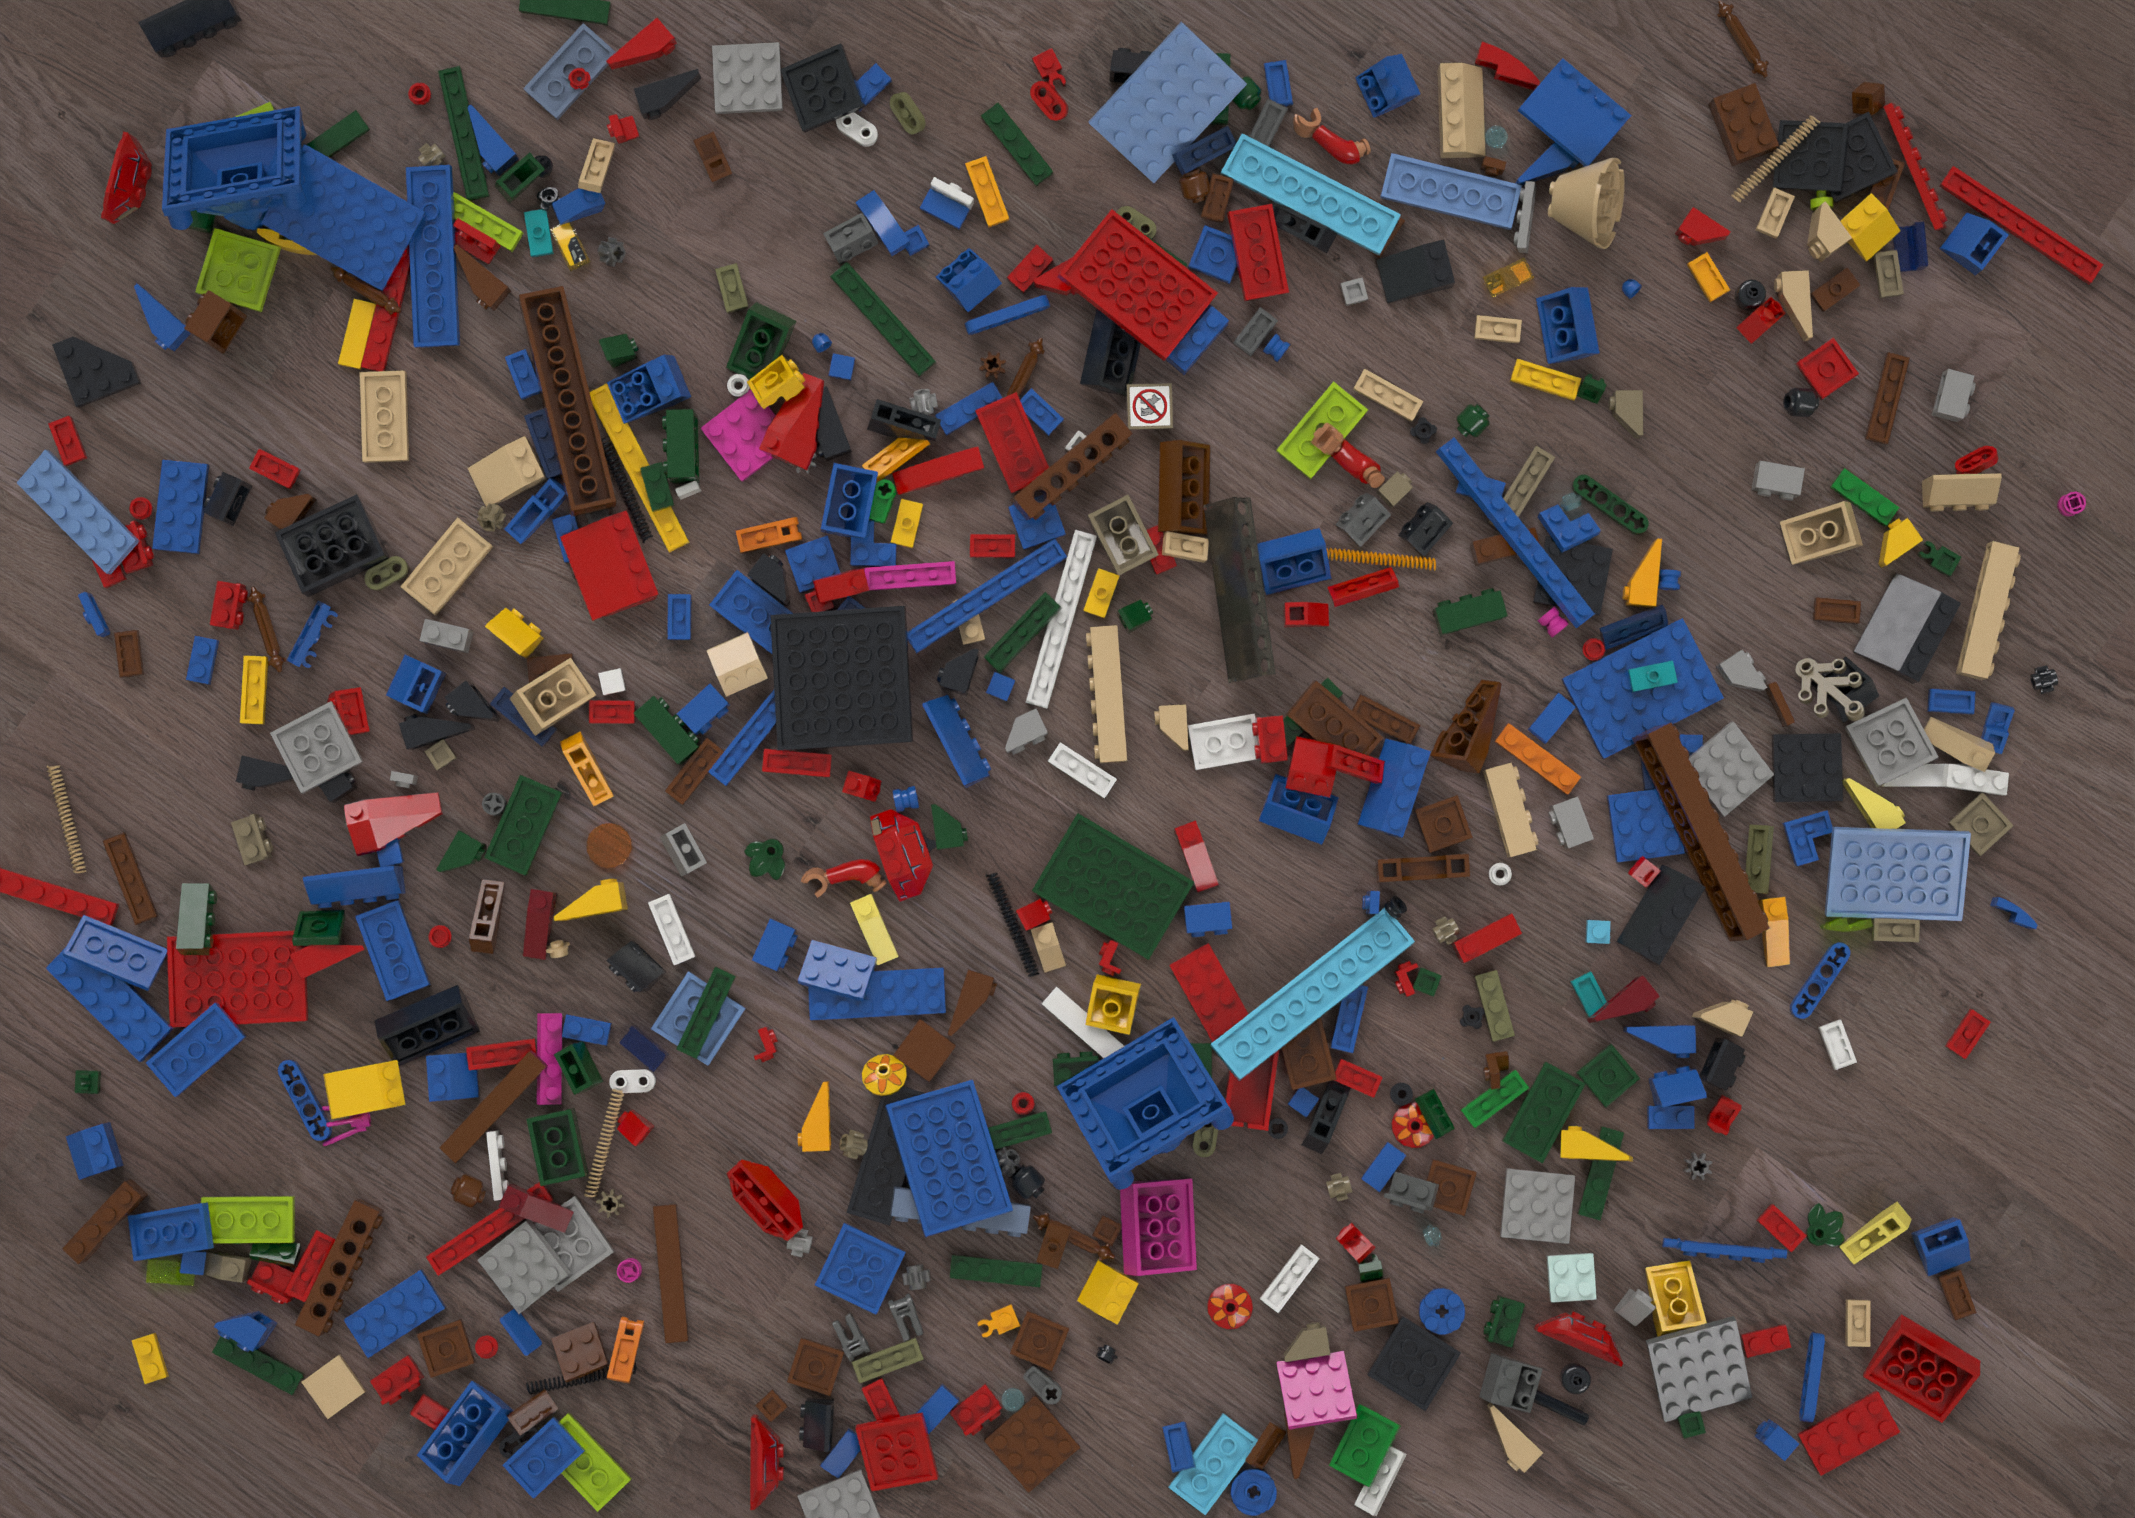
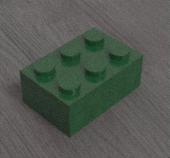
M694 409L666 410V416L662 417L663 430L667 433V439H663V452H666L667 461L663 462L664 475L673 484L690 483L692 481L700 483L698 415Z
M575 1108L526 1119L540 1186L589 1175Z

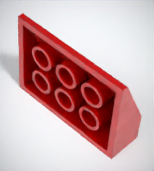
M627 511L605 517L560 537L592 621L657 598L658 591Z
M1901 1314L1888 1330L1863 1373V1377L1943 1423L1980 1376V1360Z

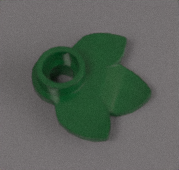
M779 840L754 841L746 847L744 853L752 858L749 865L751 876L758 877L767 872L774 880H778L785 870V862L782 858L784 847ZM773 847L775 854H771L768 848Z
M1820 1203L1814 1205L1807 1216L1809 1227L1806 1230L1807 1240L1815 1246L1826 1244L1830 1247L1840 1245L1845 1240L1843 1234L1839 1232L1844 1223L1843 1214L1838 1211L1826 1214ZM1817 1230L1820 1231V1234H1821V1237H1820V1238H1818V1237L1816 1236V1231H1817Z

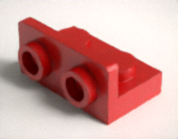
M457 218L453 225L457 230L455 233L456 244L469 254L490 264L499 250L500 244L495 239Z
M135 520L131 521L130 525L125 527L140 542L122 561L125 573L127 574L153 566L152 559H154L153 551L150 546H147L145 540L147 532L144 525Z
M217 581L210 619L211 626L239 629V625H242L244 620V612H242L243 603H246L248 597V590H245V585Z
M361 687L334 691L329 694L327 703L330 701L334 703L350 735L369 732Z
M1283 715L1256 717V723H1252L1253 736H1257L1258 745H1254L1255 758L1260 759V764L1287 761Z
M259 1261L252 1277L247 1281V1284L251 1285L250 1289L259 1294L265 1292L271 1295V1299L279 1304L289 1303L294 1298L284 1293L294 1271L282 1265Z
M409 1354L370 1382L382 1399L380 1401L382 1406L387 1402L391 1406L402 1398L400 1393L406 1389L410 1393L421 1385L419 1380L424 1378V1375Z
M985 1383L949 1413L961 1427L965 1436L970 1433L973 1436L983 1428L981 1424L987 1419L993 1421L1001 1414L999 1410L1002 1408V1404Z

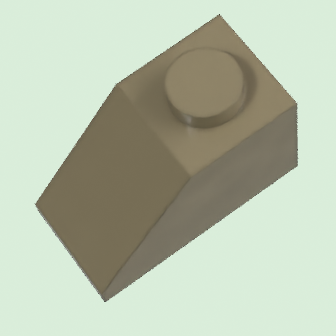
M1616 390L1612 397H1609L1608 401L1609 410H1612V417L1634 438L1642 437L1643 390Z
M206 1251L204 1275L240 1283L249 1279L252 1260L250 1257Z
M1320 1322L1306 1324L1307 1328L1300 1330L1283 1354L1284 1361L1289 1362L1330 1355L1325 1325L1320 1326Z

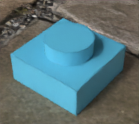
M1587 920L1586 943L1610 944L1611 921Z

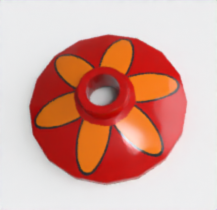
M1408 1103L1400 1107L1394 1114L1392 1132L1395 1138L1404 1146L1411 1148L1422 1147L1428 1144L1434 1137L1417 1103ZM1414 1121L1419 1123L1417 1130L1411 1128V1124Z
M1223 1284L1217 1287L1211 1293L1207 1303L1208 1313L1212 1321L1225 1329H1237L1244 1325L1250 1318L1253 1310L1252 1299L1248 1292L1235 1284ZM1227 1304H1234V1310L1228 1311L1226 1309Z

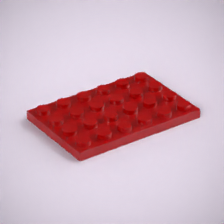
M1112 209L1058 275L1061 281L1163 361L1167 359L1218 294V292Z
M294 931L213 934V947L209 949V955H181L176 949L177 936L167 937L170 1025L172 1027H187L214 1003H218L235 1024L308 1021L307 977L300 979L289 956L293 953L292 948L296 947L293 946L292 942Z

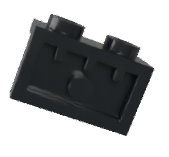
M1427 502L1418 508L1416 515L1411 521L1404 524L1398 536L1406 540L1421 556L1425 557L1452 526L1453 522L1438 506Z

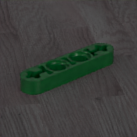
M1579 475L1573 480L1572 490L1576 495L1635 535L1642 534L1647 530L1649 521L1644 514L1587 475ZM1585 480L1587 482L1586 487L1592 489L1595 486L1597 489L1588 497L1589 491L1587 489L1582 491L1578 489V481L1582 482ZM1603 492L1606 494L1607 501L1605 504H1598L1596 502V493ZM1616 505H1621L1625 508L1626 511L1623 517H1617L1614 514L1613 509ZM1630 512H1632L1634 515H1632L1631 518L1635 521L1641 519V525L1643 526V528L1639 527L1638 529H1635L1634 522L1628 520V522L1625 523L1624 520L1629 516Z

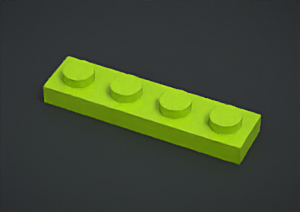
M453 192L455 220L459 218L495 239L500 246L511 252L514 251L524 234L521 230Z

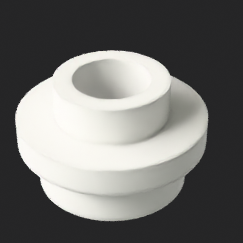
M741 374L733 375L727 383L728 391L735 397L743 396L750 389L747 383L748 379ZM741 382L743 384L742 389H735V384Z
M1496 863L1489 870V879L1495 885H1505L1511 879V869L1504 863ZM1498 870H1502L1504 873L1501 879L1496 877Z

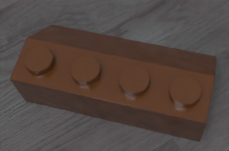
M1184 440L1160 442L1158 532L1209 534L1210 445Z

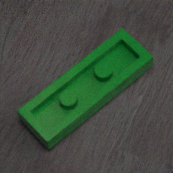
M1845 468L1830 486L1831 489L1884 527L1888 525L1900 508Z
M1514 1069L1500 1080L1499 1089L1491 1090L1490 1087L1460 1110L1472 1127L1476 1128L1529 1089V1087Z

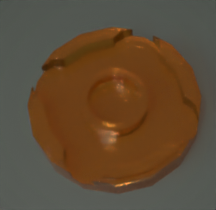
M606 823L595 827L587 839V853L590 859L598 866L604 868H616L624 864L632 851V840L629 833L622 826L613 823Z

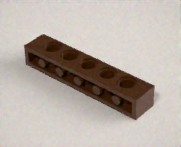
M1114 413L1010 499V501L1027 521L1032 517L1034 520H1037L1045 513L1044 507L1049 503L1053 506L1062 499L1060 495L1066 489L1070 492L1078 486L1079 482L1077 480L1084 475L1087 478L1096 470L1094 466L1101 461L1104 464L1113 456L1111 452L1116 447L1120 450L1130 442L1128 437L1133 433L1120 417ZM1103 435H1107L1111 438L1110 446H1106L1103 444ZM1086 449H1091L1094 452L1093 460L1086 458ZM1069 463H1074L1077 466L1078 471L1076 474L1069 472ZM1052 477H1057L1060 480V488H1054L1051 485ZM1035 491L1043 494L1044 500L1042 503L1034 499Z
M361 1199L354 1200L295 1323L296 1326L319 1337L325 1332L329 1333L334 1323L331 1320L334 1312L338 1313L343 1305L344 1300L341 1298L345 1291L348 1292L354 1282V1279L351 1277L355 1270L358 1271L364 1261V1258L361 1256L365 1249L368 1250L374 1240L371 1237L374 1229L378 1230L384 1219L381 1215L384 1210ZM358 1221H363L366 1224V1231L364 1233L357 1230L356 1225ZM349 1241L356 1245L354 1254L347 1251L346 1245ZM339 1262L345 1264V1274H340L337 1271L336 1266ZM328 1283L335 1285L336 1293L334 1295L327 1292L326 1287ZM318 1304L325 1306L326 1314L324 1316L318 1314L316 1309Z

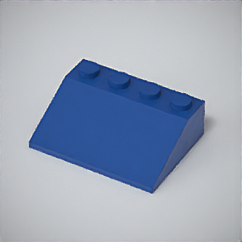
M1563 58L1518 109L1523 116L1584 167L1592 163L1632 116Z
M946 695L923 703L922 705L965 788L990 777L988 771L992 769L986 758L981 760L978 754L981 748L976 738L971 739L967 731L971 729L965 718L960 719L957 711L961 709L955 698L950 700L949 696Z

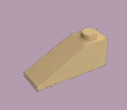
M1809 270L1781 272L1774 281L1775 292H1778V298L1802 340L1809 341L1813 338Z
M1930 717L1924 728L1932 745L1959 761L1983 772L1986 771L1995 754L1992 743Z
M1489 1403L1487 1406L1504 1453L1509 1458L1507 1463L1515 1471H1518L1520 1468L1525 1473L1543 1452L1492 1403Z

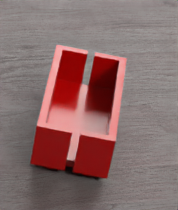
M1279 1050L1240 1081L1229 1070L1225 1101L1234 1116V1122L1231 1126L1243 1127V1122H1247V1128L1268 1131Z

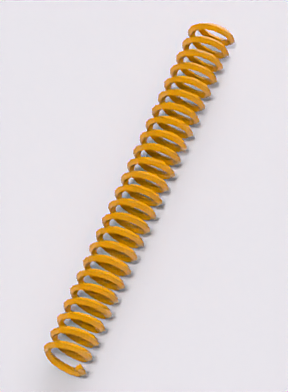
M1331 547L1329 550L1327 548L1328 559L1331 552V561L1334 558V554L1336 561L1339 554L1340 561H1342L1344 554L1345 562L1348 556L1349 562H1351L1353 555V562H1356L1357 557L1358 563H1360L1362 555L1363 564L1365 558L1366 563L1369 564L1371 556V564L1374 563L1375 558V564L1377 565L1380 557V565L1383 564L1384 559V565L1386 566L1389 557V566H1391L1393 560V566L1395 567L1398 558V567H1400L1402 560V567L1404 568L1407 559V568H1409L1411 561V568L1413 569L1416 560V569H1418L1420 562V569L1422 570L1425 560V570H1427L1428 562L1429 570H1432L1433 561L1434 571L1436 570L1435 558L1431 560L1430 557L1422 559L1421 556L1419 558L1415 556L1413 559L1412 555L1410 557L1406 555L1404 558L1403 554L1401 556L1397 554L1395 557V554L1390 555L1388 553L1386 556L1385 553L1382 555L1381 552L1377 556V553L1373 554L1372 551L1368 554L1367 551L1359 553L1358 550L1350 552L1348 549L1346 552L1345 549L1341 551L1339 548L1337 551L1336 548L1333 550Z

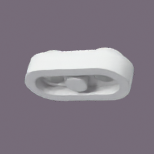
M853 112L836 119L839 131L860 145L868 147L877 141L878 133L876 127ZM850 118L852 121L849 125L843 123L844 119ZM868 130L870 131V135L868 137H864L862 135V132Z
M647 1069L619 1070L611 1075L609 1083L612 1089L622 1090V1093H640L652 1090L655 1086L656 1078L653 1072ZM619 1077L623 1078L625 1081L623 1086H619L617 1084V1079ZM641 1077L647 1078L646 1085L640 1084L639 1080Z

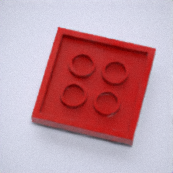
M923 1412L856 1425L855 1429L871 1491L938 1480L939 1475Z

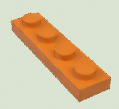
M1509 723L1494 741L1566 795L1571 792L1581 778L1580 775Z

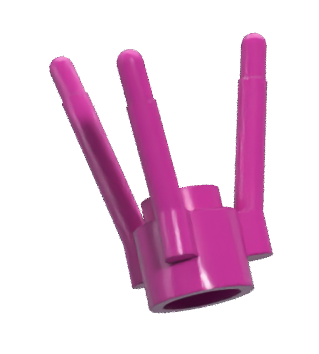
M329 1106L322 1107V1110L330 1111ZM370 1113L351 1115L348 1119L328 1122L326 1124L327 1127L351 1123V1126L356 1128L323 1142V1146L333 1144L355 1133L366 1131V1127L371 1126Z

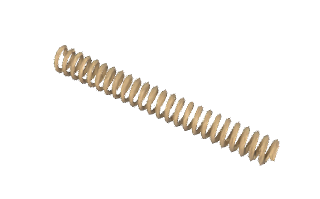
M1810 115L1809 119H1806L1807 123L1802 122L1803 126L1799 125L1800 130L1796 129V132H1793V136L1789 135L1790 139H1786V142H1783L1784 146L1779 145L1780 149H1776L1777 153L1773 152L1774 156L1770 155V159L1766 158L1768 163L1763 162V165H1760L1761 169L1756 168L1757 172L1753 171L1754 176L1750 175L1751 179L1747 178V182L1743 181L1744 185H1740L1741 189L1737 188L1738 192L1734 191V195L1731 196L1738 202L1742 201L1739 197L1745 199L1744 195L1748 196L1746 190L1751 192L1750 188L1755 189L1753 184L1758 186L1757 182L1761 183L1760 178L1764 179L1763 175L1768 176L1766 171L1771 173L1769 168L1773 170V165L1778 166L1775 161L1781 163L1780 159L1784 160L1782 154L1787 156L1786 152L1791 153L1789 148L1794 150L1791 144L1796 147V142L1801 143L1798 137L1804 140L1802 135L1807 137L1805 131L1810 133L1808 128L1814 130L1813 126L1817 127L1815 121L1817 123H1820V121Z
M47 765L49 769L47 772L50 773L49 777H52L50 779L52 781L51 785L54 786L52 789L55 790L53 792L56 795L54 798L57 799L55 802L59 803L56 807L59 808L58 812H61L59 816H61L60 820L63 821L61 824L64 825L62 827L64 829L63 833L66 834L64 837L68 838L65 842L68 843L66 846L70 847L68 851H71L69 855L71 856L70 859L73 860L71 864H74L72 868L75 870L73 872L84 873L86 870H78L86 866L78 865L85 862H76L84 857L74 858L83 854L75 853L80 851L81 848L73 849L80 846V844L71 845L79 842L78 839L71 840L77 838L78 835L69 836L77 833V831L67 832L76 828L75 826L67 827L75 823H65L74 819L66 818L72 816V813L64 814L71 811V809L62 810L70 807V805L60 806L69 802V800L60 801L68 798V796L58 797L67 793L59 792L65 790V787L57 788L65 783L55 784L64 779H55L61 777L62 774L53 775L62 770L51 771L60 768V766L49 767Z
M612 1089V1091L620 1093L622 1095L612 1093L611 1096H615L620 1099L610 1098V1100L616 1101L620 1104L609 1102L610 1105H614L618 1108H613L609 1106L607 1107L608 1109L614 1110L616 1112L606 1111V1113L612 1114L616 1117L608 1115L605 1116L606 1118L614 1120H604V1122L610 1123L612 1125L603 1124L604 1127H608L612 1130H607L604 1128H602L601 1130L609 1132L611 1134H600L603 1136H607L610 1139L603 1137H599V1139L607 1141L609 1143H603L599 1141L598 1144H602L607 1147H596L599 1149H603L607 1152L596 1150V1153H601L605 1156H600L596 1154L594 1155L595 1157L601 1158L603 1160L593 1159V1161L599 1162L603 1165L592 1163L593 1166H597L601 1169L591 1168V1170L598 1171L600 1173L590 1172L591 1175L598 1176L599 1178H594L591 1176L588 1177L589 1179H593L598 1182L587 1181L588 1183L594 1184L597 1187L586 1185L587 1188H592L596 1190L591 1191L586 1189L585 1192L594 1194H583L586 1197L597 1196V1188H599L598 1184L601 1183L600 1179H602L600 1175L603 1174L602 1171L604 1170L603 1167L605 1166L604 1162L607 1161L605 1158L608 1157L607 1153H609L607 1149L610 1148V1140L613 1139L611 1136L614 1135L613 1131H615L613 1127H616L615 1123L617 1122L616 1119L618 1118L617 1114L620 1113L618 1110L621 1109L620 1105H622V1103L620 1102L623 1100L622 1097L624 1096L622 1090Z

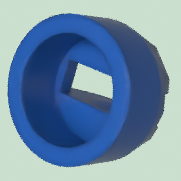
M1628 279L1623 283L1622 291L1631 299L1639 292L1642 285L1634 279Z
M819 333L813 337L812 344L815 350L820 353L828 349L832 341L826 334Z

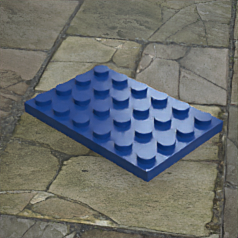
M304 144L301 149V185L306 197V203L298 210H291L284 206L281 197L270 206L261 224L383 291L426 212Z
M1683 618L1561 679L1602 759L1634 744L1632 738L1644 731L1670 722L1674 724L1724 698ZM1673 661L1678 683L1632 692L1628 675L1629 669Z
M973 1080L885 1106L925 1238L1013 1211Z

